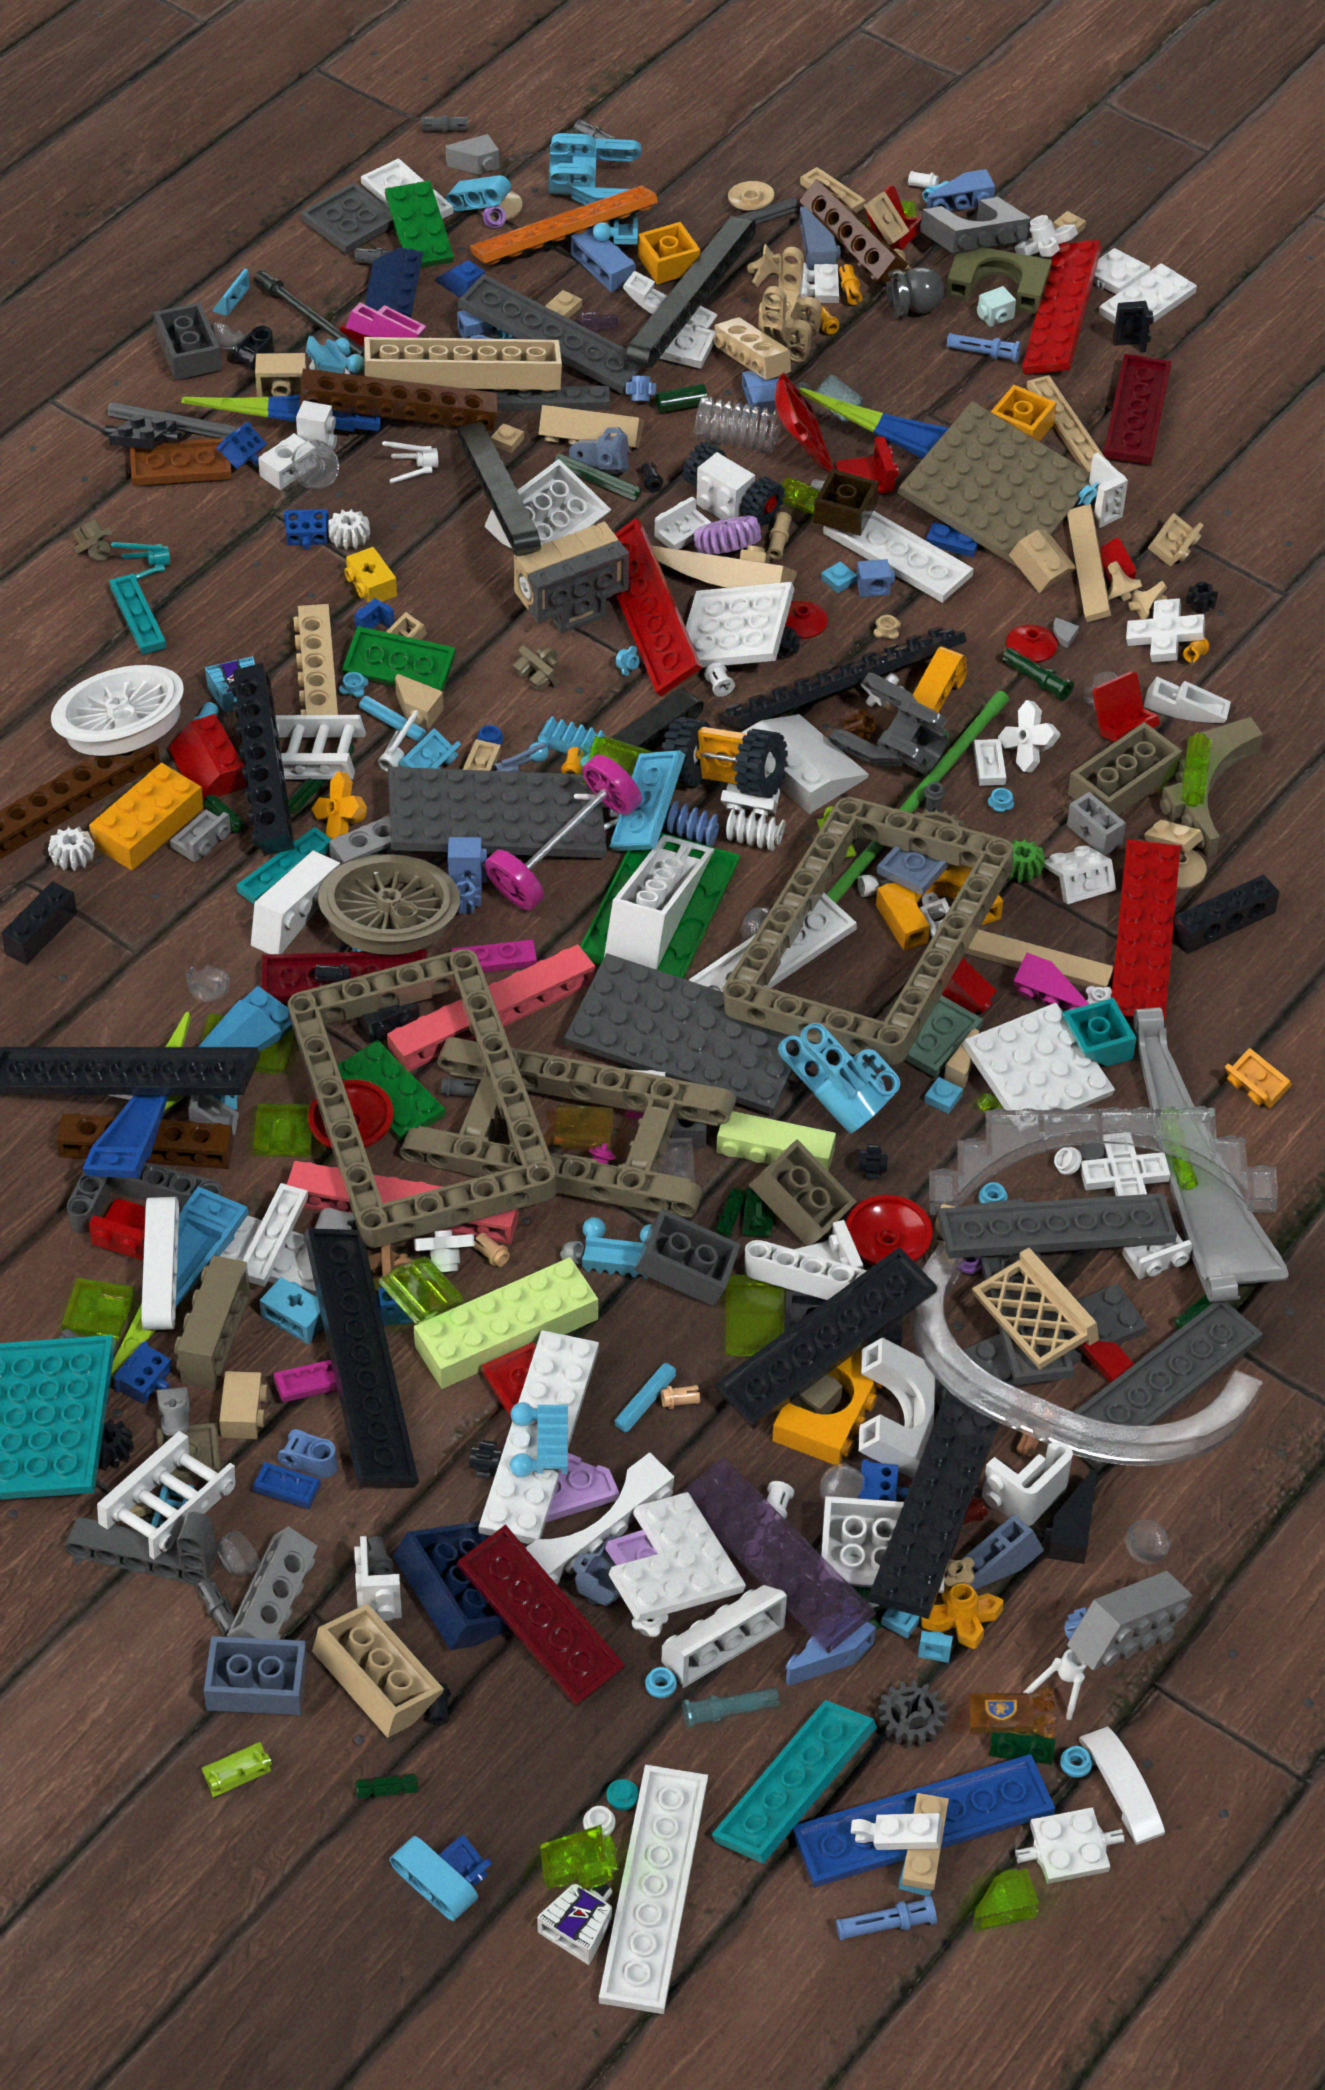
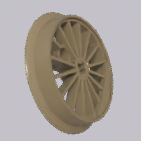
M384 854L358 858L334 869L323 880L319 888L318 903L322 913L328 919L332 931L343 942L362 951L392 955L414 952L436 942L445 933L449 922L457 913L460 904V894L453 879L439 867L414 857ZM399 882L408 883L401 891L397 890ZM392 883L391 888L383 887L384 885ZM417 887L422 888L421 890L412 893ZM389 922L393 929H387Z

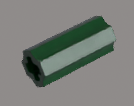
M704 383L657 392L655 394L659 413L708 404L707 390Z

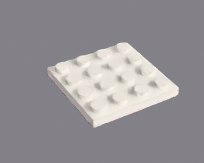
M792 582L696 591L686 630L702 667H708L712 663L733 665L776 661L794 593Z
M1057 1003L969 1037L962 1044L1020 1133L1110 1097L1115 1091L1097 1062L1084 1056L1062 1016V1010Z

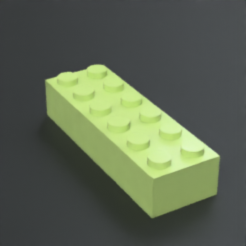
M571 1257L415 1325V1347L441 1389H444L481 1372L482 1364L532 1342L537 1346L541 1330L564 1335L598 1320V1298Z

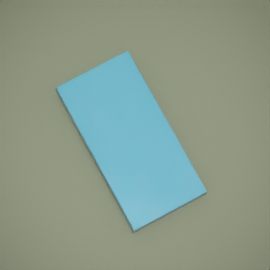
M680 750L639 754L632 779L641 792L642 803L630 815H619L609 846L614 851L656 849L685 758V754Z

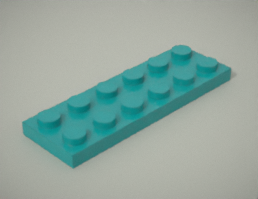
M825 1700L712 1833L715 1843L764 1864L877 1728L874 1719Z

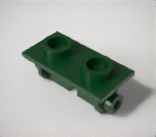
M746 1188L743 1236L772 1237L773 1210L752 1188Z
M999 1725V1728H992L989 1756L1016 1759L1031 1754L1035 1763L1052 1765L1056 1737L1049 1735V1732L1027 1731L1026 1734L1020 1733L1021 1730L1003 1728L1001 1725Z

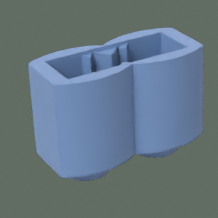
M753 371L742 372V387L752 416L777 413L775 389L779 379L778 376L765 380Z

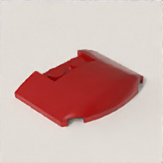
M783 372L779 375L775 389V405L779 418L784 427L820 468L830 473L834 466L813 407L799 393L797 387Z

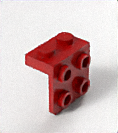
M888 186L884 191L909 229L907 234L890 245L893 249L902 250L907 246V243L920 234L922 217H906L895 186ZM866 210V214L869 219L871 228L883 240H885L883 235L879 231L878 227L876 226V224L874 223L871 216Z
M884 436L875 437L873 456L836 462V470L878 481V494L894 492L895 478L899 477V468L897 463H893L892 447L887 446Z
M1130 671L1093 689L1100 736L1116 742L1144 722L1151 728L1160 725L1159 715L1143 707L1137 673Z
M116 1199L105 1218L93 1215L89 1222L92 1245L144 1261L146 1207L123 1199Z

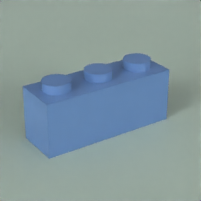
M594 226L587 228V231L572 235L571 255L611 293L623 288L626 281L636 270L634 261L628 258L609 239L598 241L593 235Z

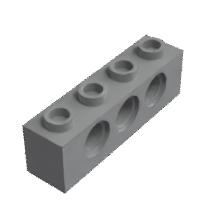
M389 815L329 841L330 857L340 862V866L366 856L384 854L404 855L411 852L407 850H391Z
M289 1526L273 1535L227 1637L280 1639L281 1635L278 1632L282 1624L289 1619L292 1613L290 1606L303 1589L304 1583H302L305 1574L310 1571L315 1563L313 1556L318 1547L316 1544Z

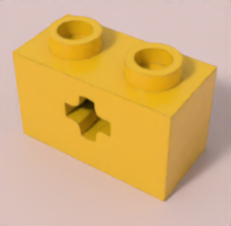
M374 547L346 557L347 568L344 569L345 576L349 582H353L356 586L360 598H364L369 603L374 598L383 602L397 596L396 577Z

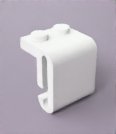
M1052 1442L1047 1447L1046 1458L1038 1454L1019 1474H1016L994 1457L986 1464L982 1498L991 1508L998 1509L1008 1518L1016 1514L1025 1524L1031 1526L1066 1492L1073 1456L1072 1449L1063 1442Z

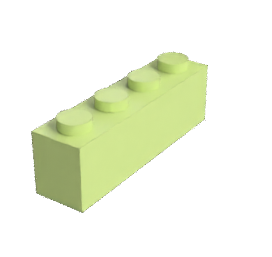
M732 1111L729 1122L720 1125L717 1135V1153L728 1157L752 1160L756 1163L770 1164L783 1150L798 1139L829 1171L835 1151L836 1133Z

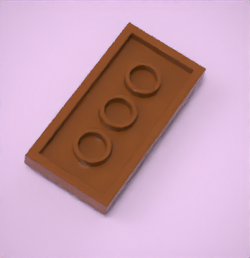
M224 438L181 441L180 443L164 442L154 449L130 447L132 486L232 479L230 461L221 452L217 451L218 445Z

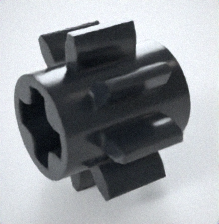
M1198 582L1194 587L1189 586L1186 604H1191L1192 610L1197 613H1205L1210 608L1215 609L1218 591H1213L1212 585L1207 582Z
M784 627L777 654L778 657L789 658L791 652L794 654L798 653L801 636H798L793 628Z
M867 1144V1151L859 1150L858 1171L865 1172V1179L879 1180V1173H887L888 1152H881V1145Z
M483 1440V1442L479 1443V1447H472L469 1456V1468L477 1470L476 1477L490 1479L491 1476H494V1472L497 1471L503 1450L497 1449V1442Z

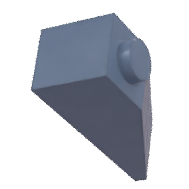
M800 207L799 226L807 268L814 270V264H836V260H840V246L835 244L834 235L806 207Z
M1016 1514L1011 1516L964 1557L972 1558L975 1563L972 1567L975 1578L970 1584L974 1590L1021 1571L1044 1551L1034 1531Z

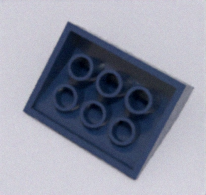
M480 1521L407 1532L393 1555L450 1650L477 1646L511 1630L457 1566L458 1560L490 1537L489 1535L479 1533Z

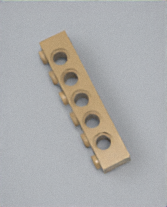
M329 604L298 606L299 616L294 617L295 632H300V635H295L296 650H301V653H296L297 669H303V672H298L299 688L304 687V690L299 691L300 706H306V709L301 710V715H338Z

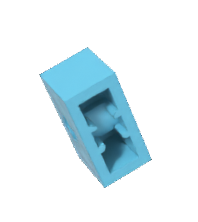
M280 1277L260 1299L261 1318L308 1345L324 1328L317 1295H312L303 1290L296 1282H289Z

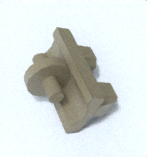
M95 518L72 531L79 542L78 545L74 546L77 554L88 548L89 556L95 561H103L109 557V544L103 540L113 534L109 527L103 530Z
M524 645L518 649L521 657L515 662L513 668L522 678H525L534 670L536 673L529 681L539 692L549 684L556 688L561 683L554 676L555 671L552 669L557 668L559 665L556 661L557 652L553 648L538 649L536 654L539 657Z

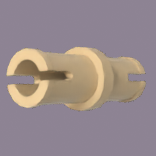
M786 512L777 513L774 528L771 529L769 534L770 544L767 553L774 560L782 558L785 543L789 540L788 530L792 519Z

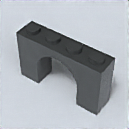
M993 197L979 200L976 221L960 218L942 206L923 209L920 232L950 252L956 253L1028 240L1031 217L1001 198Z

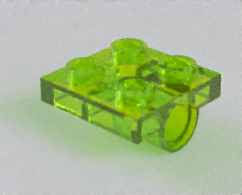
M257 1103L253 1144L254 1155L311 1156L313 1134L308 1122V1111L311 1104Z
M77 1277L61 1323L62 1331L70 1329L76 1334L87 1336L113 1335L114 1339L119 1341L135 1294L134 1287Z

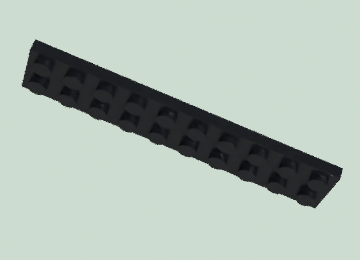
M942 626L929 629L928 634L922 637L920 635L908 637L905 639L906 643L887 645L883 647L884 651L877 654L876 652L863 654L861 660L842 662L839 664V668L832 671L831 669L821 670L816 673L817 676L814 678L804 677L794 681L793 686L787 688L786 686L776 687L771 690L772 694L750 697L748 699L749 702L743 705L740 703L729 705L726 707V711L718 714L720 723L738 728L746 727L861 683L868 673L879 676L934 655L940 646L950 649L967 642L965 632L954 631V628L943 629Z
M1 1047L0 1094L244 1095L261 1055L258 1047Z
M307 1228L304 1238L358 1487L415 1488L419 1479L365 1242L362 1240L359 1230Z
M950 1381L871 1588L868 1602L929 1619L1004 1414L1008 1397Z

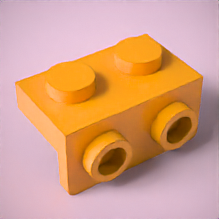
M1251 1048L1233 1066L1228 1063L1224 1067L1229 1075L1227 1080L1237 1089L1241 1087L1249 1092L1247 1096L1258 1106L1263 1103L1270 1109L1292 1086L1288 1078Z

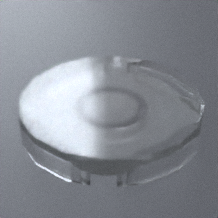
M316 439L306 441L296 447L291 461H293L292 472L300 484L308 489L319 490L326 488L335 481L339 472V462L332 447Z

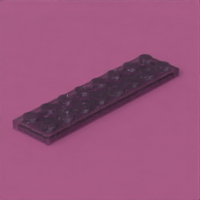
M724 1457L679 1493L688 1492L716 1538L762 1586L766 1585L785 1592L787 1595L786 1611L828 1654L876 1614L873 1607Z

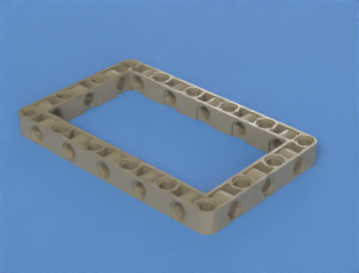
M854 797L840 799L723 987L725 1013L729 1017L798 1037H800L804 1027L811 1023H819L831 1033L848 1053L856 1055L865 1049H871L876 1051L889 1065L901 1063L908 1055L1013 869L1012 843L1000 837ZM860 837L878 841L879 844L894 848L896 846L906 852L914 851L925 854L931 859L944 861L949 864L973 868L884 1022L764 987V985L767 986L781 964V957L784 952L792 946L803 928V921L809 911H813L823 895L831 875H835L846 857L847 849L852 840ZM809 1029L807 1033L808 1040L818 1044L821 1039L819 1032L815 1029Z
M461 949L301 991L290 997L288 1008L291 1024L357 1228L365 1245L369 1247L388 1245L548 1201L556 1195L555 1168L475 952ZM450 990L457 991V993L461 994L463 1011L471 1033L476 1036L478 1053L486 1075L491 1078L493 1094L501 1117L506 1120L508 1136L518 1163L521 1162L522 1166L383 1203L324 1024L345 1018L350 1020L361 1017L363 1014L376 1012L384 1007L398 1004L402 1006L432 998V995Z

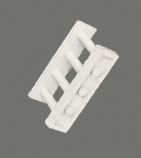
M276 715L279 737H291L287 753H281L285 779H332L338 771L348 773L350 779H353L355 770L348 753L352 737H365L366 735L360 715ZM302 737H316L312 753H298ZM327 737H341L337 753H323Z
M178 1431L97 1504L98 1524L108 1530L116 1522H125L148 1537L149 1557L156 1559L163 1551L169 1550L174 1541L179 1537L188 1513L199 1512L205 1514L224 1495L227 1496L232 1492L236 1483L235 1466L229 1463L219 1473L189 1455L188 1436ZM183 1465L207 1480L208 1483L202 1489L196 1491L170 1473L178 1466ZM164 1484L188 1499V1501L177 1510L150 1493V1491L157 1485ZM143 1502L168 1519L157 1529L129 1510L137 1503Z

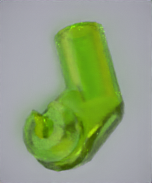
M989 1092L981 1094L982 1097L976 1102L980 1110L987 1112L992 1107L1006 1124L1013 1123L994 1094Z

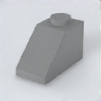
M488 134L446 145V165L475 174L499 169V149Z

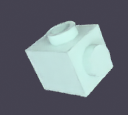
M1004 286L979 295L978 316L989 327L1013 319L1016 299Z

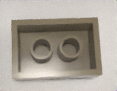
M798 1139L783 1150L749 1184L756 1194L806 1246L812 1245L833 1226V1222H837L857 1202Z

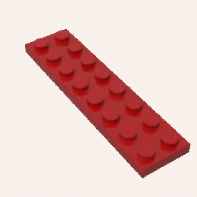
M1100 240L1058 244L1060 250L1051 256V271L1040 306L1037 309L1022 365L1024 375L1071 370L1102 249Z
M635 518L614 533L629 552V590L616 593V596L654 689L662 697L702 669V665L642 522Z
M1127 839L1111 998H1114L1127 1022L1134 1023L1135 1009L1160 1007L1165 1023L1181 845Z

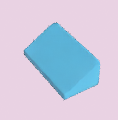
M244 268L213 308V312L225 316L231 313L250 288L248 269Z

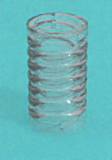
M702 396L696 415L694 436L697 440L703 437L707 442L713 439L718 444L723 442L725 445L732 444L734 447L741 445L744 449L750 447L752 450L759 449L760 452L774 454L778 445L782 422L777 409L773 411V414H769V408L764 407L756 436L761 413L759 406L756 405L752 409L750 404H745L743 407L741 402H736L733 408L731 400H728L724 406L723 399H718L716 404H714L713 397ZM768 420H769V421H771V424H770V428H769V431H768L767 436H766V431H767V426H768Z

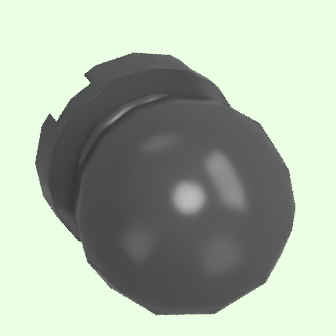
M918 266L909 269L905 274L900 269L890 270L887 274L889 277L891 276V282H886L887 299L889 306H894L896 312L892 314L895 318L906 317L909 310L915 314L929 313L937 308L944 298L945 286L942 278L935 270L929 267Z

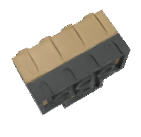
M605 521L596 526L593 525L574 532V534H568L551 542H546L541 545V550L517 556L514 555V592L538 624L551 619L560 633L606 617V598L629 590V552Z

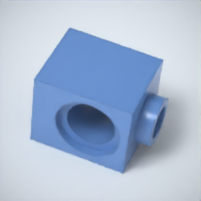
M888 559L858 561L857 585L860 597L890 595L891 584H895L894 569L889 568Z

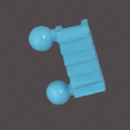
M617 217L610 219L609 223L600 222L594 225L593 235L598 241H606L610 237H614V244H637L638 217L633 218V224H619Z
M313 336L308 337L306 353L311 357V360H314L313 362L316 363L319 370L342 373L344 368L347 367L351 373L355 374L364 370V358L359 354L350 355L352 351L346 338H339L336 341L327 339L326 345H320Z
M551 716L542 729L538 742H534L529 748L543 742L546 743V747L529 756L534 762H543L549 755L548 748L567 753L571 747H578L577 756H579L581 749L584 752V756L580 760V766L583 770V766L597 754L599 748L606 742V736L602 730L598 734L595 733L592 727L586 731L583 725L576 728L573 722L566 725L563 719L558 723Z
M597 1217L587 1219L583 1224L586 1246L582 1258V1267H584L586 1272H590L593 1268L600 1274L603 1270H607L609 1275H613L615 1271H618L621 1276L630 1273L632 1277L636 1278L641 1273L634 1271L652 1224L642 1228L640 1232L642 1243L602 1238L606 1231L604 1222ZM641 1274L644 1279L648 1278L647 1276Z
M525 1402L514 1405L511 1410V1419L516 1425L527 1426L533 1420H538L537 1459H532L528 1454L519 1453L510 1461L511 1472L520 1478L529 1476L533 1471H537V1474H543V1469H562V1474H568V1405H538V1408H533Z

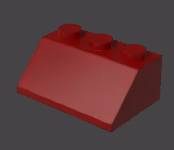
M216 714L190 721L168 747V751L181 775L201 786L203 802L207 795L214 794L220 797L246 788V781L242 771L244 765Z

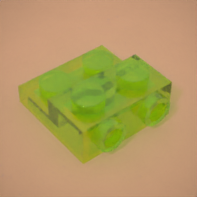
M602 1825L540 1845L543 1879L547 1889L555 1886H566L576 1879H579L582 1889L599 1887L607 1881L613 1880V1872L619 1870L615 1857L617 1852L611 1834L605 1836Z

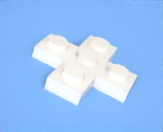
M1180 599L1154 601L1153 619L1128 621L1127 644L1128 646L1151 644L1150 656L1152 662L1177 660L1179 642L1204 640L1205 617L1204 614L1181 616Z
M1131 1133L1102 1136L1101 1143L1104 1147L1105 1158L1081 1161L1080 1164L1085 1190L1114 1188L1116 1196L1147 1194L1144 1184L1169 1182L1170 1171L1165 1153L1136 1155Z

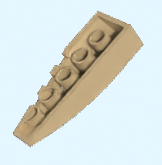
M652 546L659 562L683 574L723 588L792 582L793 584L797 575V571L781 565Z

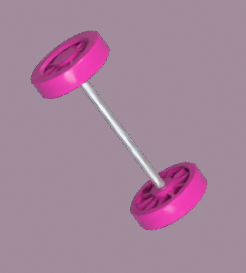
M594 755L583 766L584 779L596 796L527 863L524 864L517 857L504 850H496L484 862L485 871L491 882L504 897L517 907L530 911L544 899L543 888L531 872V869L601 801L610 809L622 815H630L642 803L641 792L634 780L612 759L603 755Z

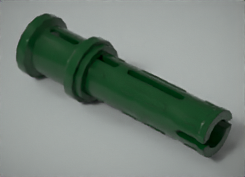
M1011 647L1004 652L1002 662L1036 681L1040 689L1048 690L1057 695L1058 700L1065 701L1072 693L1074 682L1070 679H1063L1057 675V671L1054 669L1041 667Z

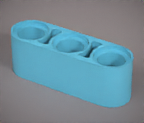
M499 175L459 181L445 199L453 206L454 211L498 206L511 191L512 186L506 177Z
M416 1836L408 1840L389 1858L395 1871L451 1921H455L478 1900V1894L473 1886Z

